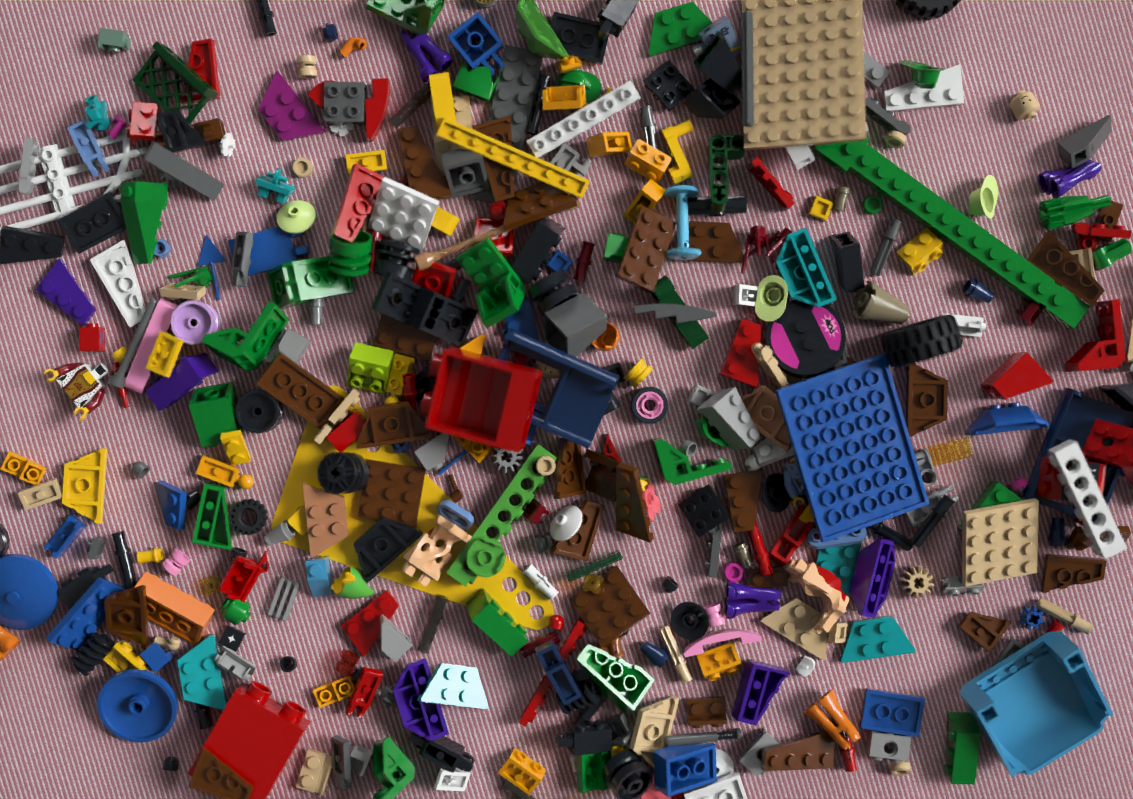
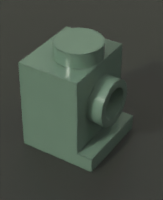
M100 28L97 47L103 52L108 50L113 53H120V50L127 51L130 49L131 39L124 31Z

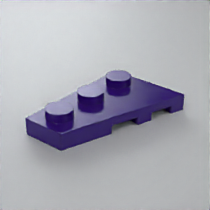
M59 258L35 290L81 325L85 326L96 312V308L77 284L76 279L66 268L63 260Z

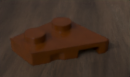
M968 612L957 627L985 651L991 652L1012 622L975 612Z

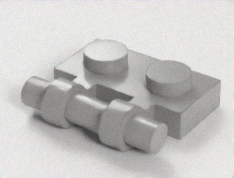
M564 143L550 162L567 171H570L573 167L577 170L574 174L581 177L587 174V169L591 165V162L587 159L582 164H579L577 160L581 154L566 143Z

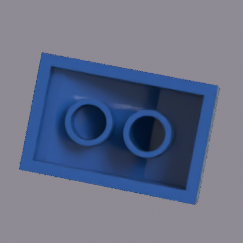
M714 743L668 746L653 751L654 787L667 797L717 781L716 744Z

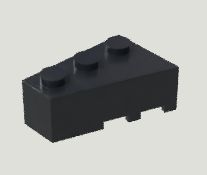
M544 217L538 222L511 267L520 279L528 284L532 280L536 281L542 272L539 270L542 264L546 265L552 256L550 252L553 247L557 248L562 238L560 236L564 232L565 227L549 217Z

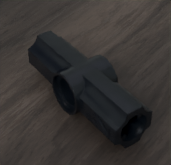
M708 196L688 197V215L708 214V216H724L725 214H743L747 210L746 196H728L726 208L720 213L710 210Z

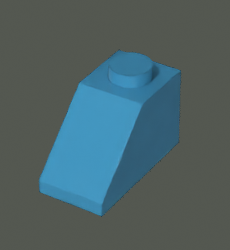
M329 556L307 559L305 561L307 581L313 597L333 595Z

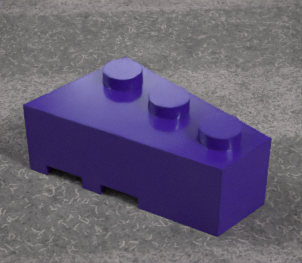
M206 352L189 358L187 356L177 361L178 366L173 367L170 377L164 376L150 383L151 387L145 392L159 411L176 403L197 384L198 386L204 382L203 379L207 376L219 372Z
M746 659L731 715L739 722L757 725L770 705V700L775 693L777 694L780 689L779 686L785 677H788L790 672L783 667Z

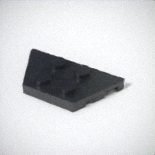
M384 516L354 541V547L365 576V582L371 581L423 535V532Z

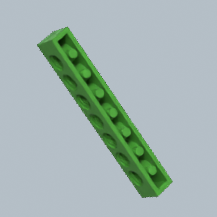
M537 444L446 572L465 587L468 583L472 585L477 578V575L464 565L467 549L471 543L484 537L493 538L498 541L502 535L507 536L512 529L510 524L513 519L518 520L524 512L521 509L525 503L529 504L535 496L533 491L536 487L541 488L547 480L544 475L535 473L532 470L533 464L542 456H550L554 459L557 466V457L541 445ZM525 478L532 481V487L529 489H524L521 486V481ZM516 494L520 496L521 502L518 505L511 504L509 500L511 495ZM500 511H507L509 519L501 521L498 517ZM489 527H495L498 530V534L495 537H490L487 534Z

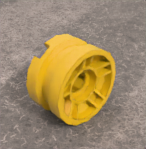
M641 358L624 376V379L630 381L631 385L636 388L653 368L650 365L647 366L645 360Z

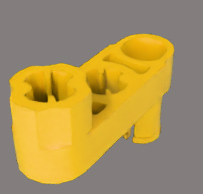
M689 119L676 126L671 125L661 130L662 137L675 166L668 169L669 176L674 185L693 177L678 143V137L693 131Z

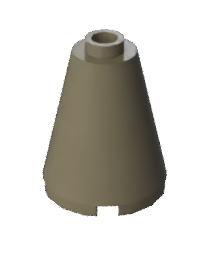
M866 281L868 284L864 285L865 288L857 291L853 304L856 305L855 310H852L853 317L902 324L908 320L910 315L908 306L874 282Z

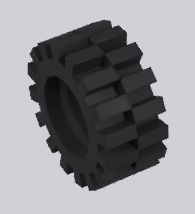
M254 499L238 502L230 513L232 515L230 521L233 523L232 527L236 528L235 531L241 532L242 535H252L261 531L267 524L266 520H268L266 515L268 511L264 509V504H260V501H255ZM248 509L256 514V521L251 525L244 523L242 520L243 512Z

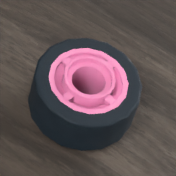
M655 387L639 389L631 400L633 415L639 421L647 424L662 420L668 410L666 395ZM648 399L655 403L651 411L646 410L644 407V403Z

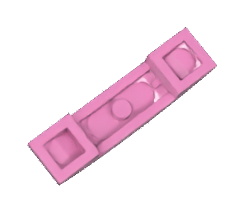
M723 629L703 635L701 638L688 644L682 651L684 657L703 654V645L740 638V642L744 645L762 641L758 633L753 631Z

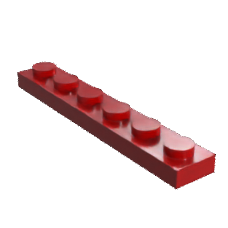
M580 618L575 622L559 650L563 660H565L568 654L572 655L577 646L574 644L577 638L581 639L586 631L584 627L585 622ZM547 674L544 675L519 718V723L525 727L528 722L532 723L537 713L535 710L537 706L543 705L547 697L544 695L547 689L553 688Z

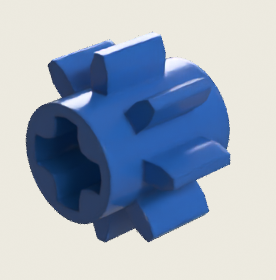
M1034 605L1031 606V609L1023 606L1024 610L1022 613H1018L1021 616L1019 623L1022 625L1026 624L1025 628L1028 630L1031 629V626L1039 629L1038 625L1044 623L1041 619L1043 612H1036L1037 607Z

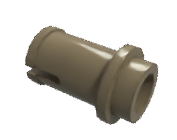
M838 186L837 190H835L836 198L833 210L845 212L847 198L850 195L849 188Z
M745 542L734 545L733 550L734 553H737L742 568H747V563L749 567L754 564L747 549L748 545Z

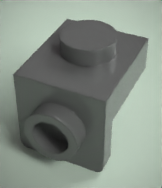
M624 713L611 716L606 721L616 737L612 741V747L627 745L633 735L634 730Z

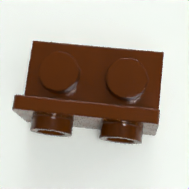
M725 696L685 698L688 726H692V728H702L703 725L722 727L723 724H727Z

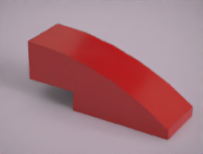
M388 78L372 79L373 99H365L366 131L369 142L374 141L385 120L390 98V81Z
M803 504L788 521L768 551V558L781 567L787 565L796 548L800 547L814 523H806L799 519L806 509Z

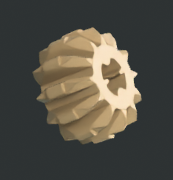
M917 565L916 569L913 566H909L910 572L903 571L906 577H900V581L905 583L900 587L901 589H906L905 594L907 596L911 594L912 598L916 599L918 595L924 598V591L928 594L931 593L928 586L933 587L934 583L929 582L933 579V575H928V569L922 570V566ZM915 579H918V581L920 582L919 585H916V583L914 582Z

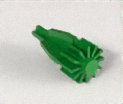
M1105 195L1088 199V196H1064L1058 199L1042 201L1039 203V220L1041 223H1044V229L1046 228L1047 230L1071 225L1093 215V210L1111 206V197Z

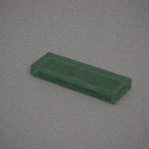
M617 550L566 573V577L571 582L620 561L623 558L621 552Z

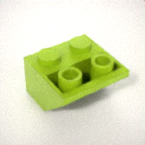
M355 342L349 357L347 386L385 394L394 351Z

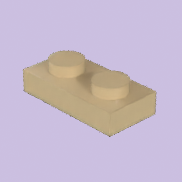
M168 283L160 289V295L168 297L170 300L183 298L187 299V301H198L199 298L206 294V286L185 284L175 287V283Z
M354 387L328 420L333 424L337 421L341 423L348 414L345 412L348 407H354L361 399L358 397L360 391Z
M57 478L20 490L17 494L26 511L62 498L63 491Z

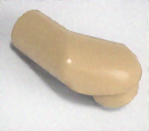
M159 636L155 637L154 643L157 642L163 649L176 651L180 647V639L178 637H171L170 640Z

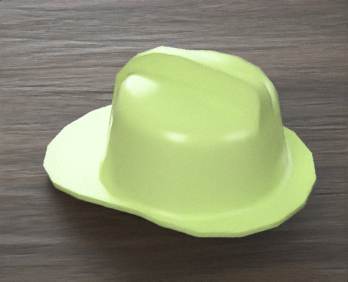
M987 175L983 180L982 186L970 194L969 214L985 215L989 219L993 217L998 199V185L992 175Z
M770 275L759 283L755 312L763 321L777 320L786 308L788 287L785 280L780 276Z

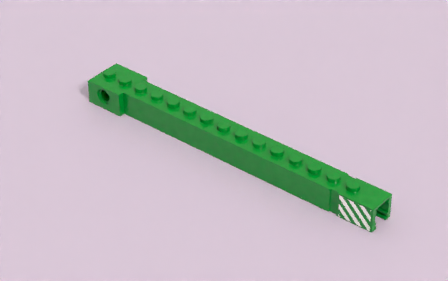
M867 136L866 141L815 145L811 151L813 154L842 175L847 171L1024 300L1030 304L1032 301L1038 303L1042 313L1064 329H1074L1090 308L1087 303L1063 286L1056 284L1055 280L870 147L867 144L870 138Z

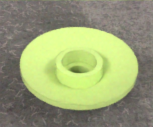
M295 200L285 204L277 213L278 226L283 231L291 234L308 230L316 219L314 207L302 200Z

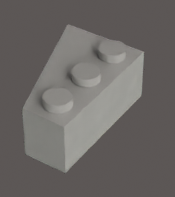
M736 387L719 390L696 409L699 414H703L708 419L710 426H714L720 432V437L733 451L751 448L761 439Z

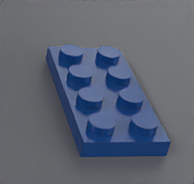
M99 577L46 638L50 643L77 651L106 619L104 602L106 596L124 591L126 588Z

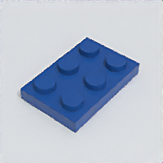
M866 688L860 728L919 737L925 698Z

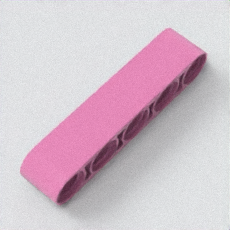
M163 298L159 300L126 377L124 387L142 395L146 393L145 391L148 390L155 373L146 369L147 359L152 353L155 339L160 331L172 333L171 317L179 305Z

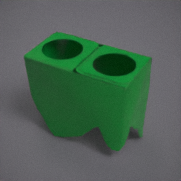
M462 61L453 88L456 91L489 103L501 73L497 80L492 82L489 67H476L471 70Z

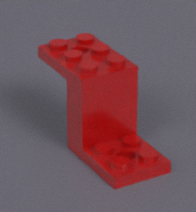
M1096 418L1082 449L1083 456L1121 467L1129 485L1133 486V429ZM1106 439L1114 440V443L1109 447L1103 445Z

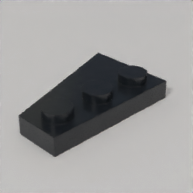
M4 225L1 228L0 264L58 258L63 255L64 236Z

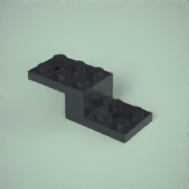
M386 272L371 309L461 347L465 343L478 312L389 272ZM399 293V299L394 302V295ZM456 318V324L452 327L451 322Z

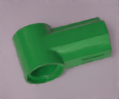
M1121 238L1107 246L1095 249L1092 252V257L1096 270H1102L1114 264V261L1132 253L1130 242L1126 238Z

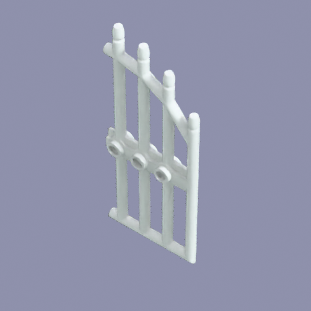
M127 126L115 140L110 136L96 139L100 147L122 141L123 153L105 157L108 165L120 162L117 174L74 187L69 186L67 176L88 171L89 168L87 164L83 163L64 169L61 157L79 153L76 145L59 149L58 144L40 148L39 155L35 156L34 164L42 163L44 174L32 177L31 181L34 185L47 182L50 193L1 206L0 215L53 201L54 213L7 225L25 229L57 220V218L82 206L75 207L72 195L107 185L109 186L103 194L111 191L113 195L122 181L144 175L142 169L128 172L126 170L131 158L145 155L149 148L141 147L140 149L130 150ZM21 160L1 165L0 174L20 169ZM99 160L92 162L96 168L101 167ZM19 181L0 186V194L18 190ZM121 194L115 195L114 198L120 203Z

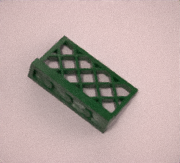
M156 41L152 46L154 52L133 81L165 111L178 109L181 112V110L188 109V117L186 119L192 123L210 98L215 99L218 92L168 46ZM159 57L162 68L155 69L154 62ZM173 70L174 80L167 81V71ZM162 72L161 82H155V73ZM145 74H150L149 84L141 82ZM181 82L187 83V92H180ZM168 84H175L174 94H168ZM155 86H162L163 95L156 96ZM193 94H199L202 97L197 104H193ZM180 96H187L188 105L180 106ZM175 97V107L169 108L168 98Z

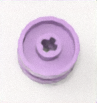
M197 301L182 303L174 310L171 317V328L175 336L184 340V343L192 345H203L204 343L201 340L205 334L217 332L221 326L217 311L209 304Z

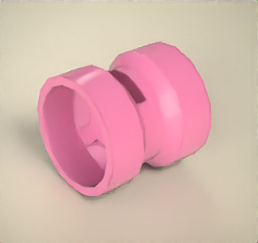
M176 548L171 553V557L166 558L162 562V565L169 573L177 576L181 572V568L187 566L190 559L184 552Z
M720 603L703 606L709 617V627L725 623L724 616L719 613L722 610Z

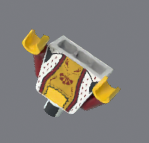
M78 362L65 364L54 370L47 369L43 375H52V378L46 381L47 383L53 382L55 377H58L56 381L78 407L74 410L73 416L77 413H82L83 416L79 418V421L82 422L85 420L86 414H90L101 405L105 394L104 389L107 386L101 378L109 370L102 363L93 369L90 364Z

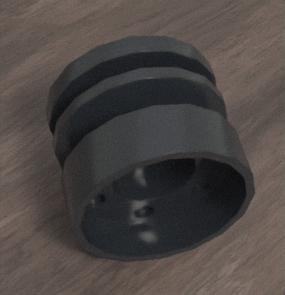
M380 239L379 245L387 247V250L377 249V252L384 255L385 258L384 260L375 259L373 273L385 276L386 272H389L412 282L415 270L408 267L407 264L408 262L415 263L414 258L410 257V254L418 255L420 254V249L406 242L394 239Z
M354 452L330 453L321 460L317 470L320 485L332 494L356 493L364 488L370 476L367 461L361 455Z

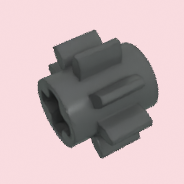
M395 682L392 686L387 684L379 696L383 699L381 704L387 708L391 705L397 706L392 690L396 684Z

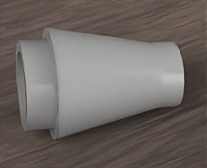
M281 522L264 536L265 541L271 546L290 540L295 535V529L288 522Z

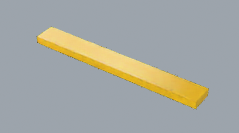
M445 117L442 118L435 135L583 199L590 182L588 179Z

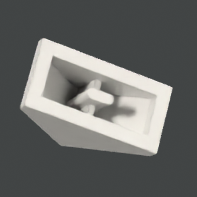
M742 284L734 285L732 306L755 307L758 287Z
M441 767L434 789L465 791L471 773L464 772V770L462 771L458 768L451 772Z

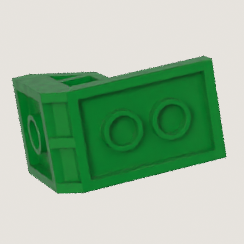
M369 0L366 4V9L418 35L429 32L442 11L445 0Z
M489 237L457 255L456 260L479 289L475 297L481 321L486 329L519 310L526 294L524 284Z
M329 256L287 262L267 272L273 302L280 309L308 303L319 298L355 292L351 276L339 275L329 269Z
M269 301L262 309L257 321L250 327L248 334L237 328H231L205 334L201 341L220 358L249 372L259 368L290 319L275 303Z
M661 438L652 440L662 477L674 485L733 469L731 461L725 460L722 457L711 460L712 463L708 465L704 462L692 465L693 469H691L688 456ZM678 465H682V469L677 470L676 468Z
M389 736L378 740L373 745L374 778L383 789L380 788L372 797L374 799H393L414 779L415 766Z

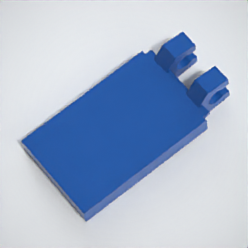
M278 226L253 233L254 243L251 248V265L248 269V277L270 271L287 262L297 261L296 257L310 254L306 245L293 247L292 238L305 235L304 232L291 234L283 231ZM235 239L228 240L232 259Z

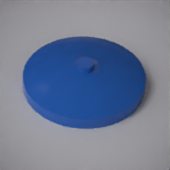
M9 554L0 557V624L11 629L30 630L41 626L54 614L59 602L58 585L51 571L37 559L23 554Z
M130 669L114 674L105 682L98 695L97 710L103 724L116 736L131 742H150L162 737L170 730L177 717L178 701L173 689L163 678L149 671Z

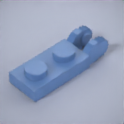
M86 119L67 127L94 178L99 176L98 170L92 163L97 159L105 172L110 171L92 130L86 126Z

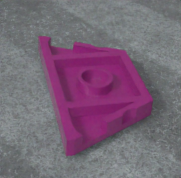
M278 71L275 72L258 108L283 142L314 134H324L325 130Z

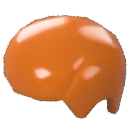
M607 323L606 330L591 343L592 346L600 351H611L618 345L620 340L619 330L612 323Z

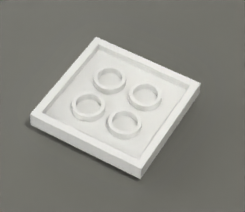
M384 177L367 228L391 239L409 243L413 247L420 249L421 252L426 243L440 201Z

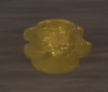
M587 573L583 580L582 589L584 591H593L594 594L600 592V585L604 578L601 575L597 576L593 573Z
M218 575L201 580L200 583L204 587L205 596L210 597L213 593H221L218 590L221 584Z

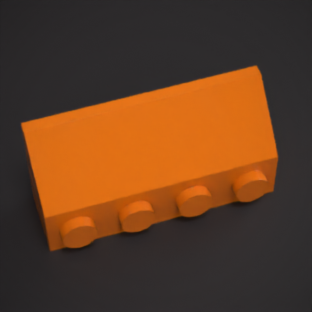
M145 572L135 587L146 585L148 620L195 646L198 645L213 618L215 609L209 604L195 599L191 594L182 592L176 586L162 581L158 576Z

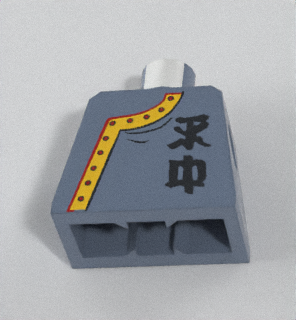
M725 15L721 16L698 33L701 44L692 48L696 58L718 31L727 39L734 55L741 53L740 44L728 17Z

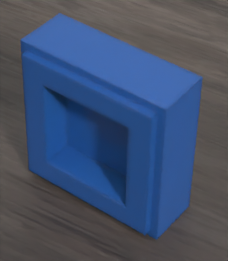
M557 250L546 266L554 272L563 269L567 271L573 261L560 250Z

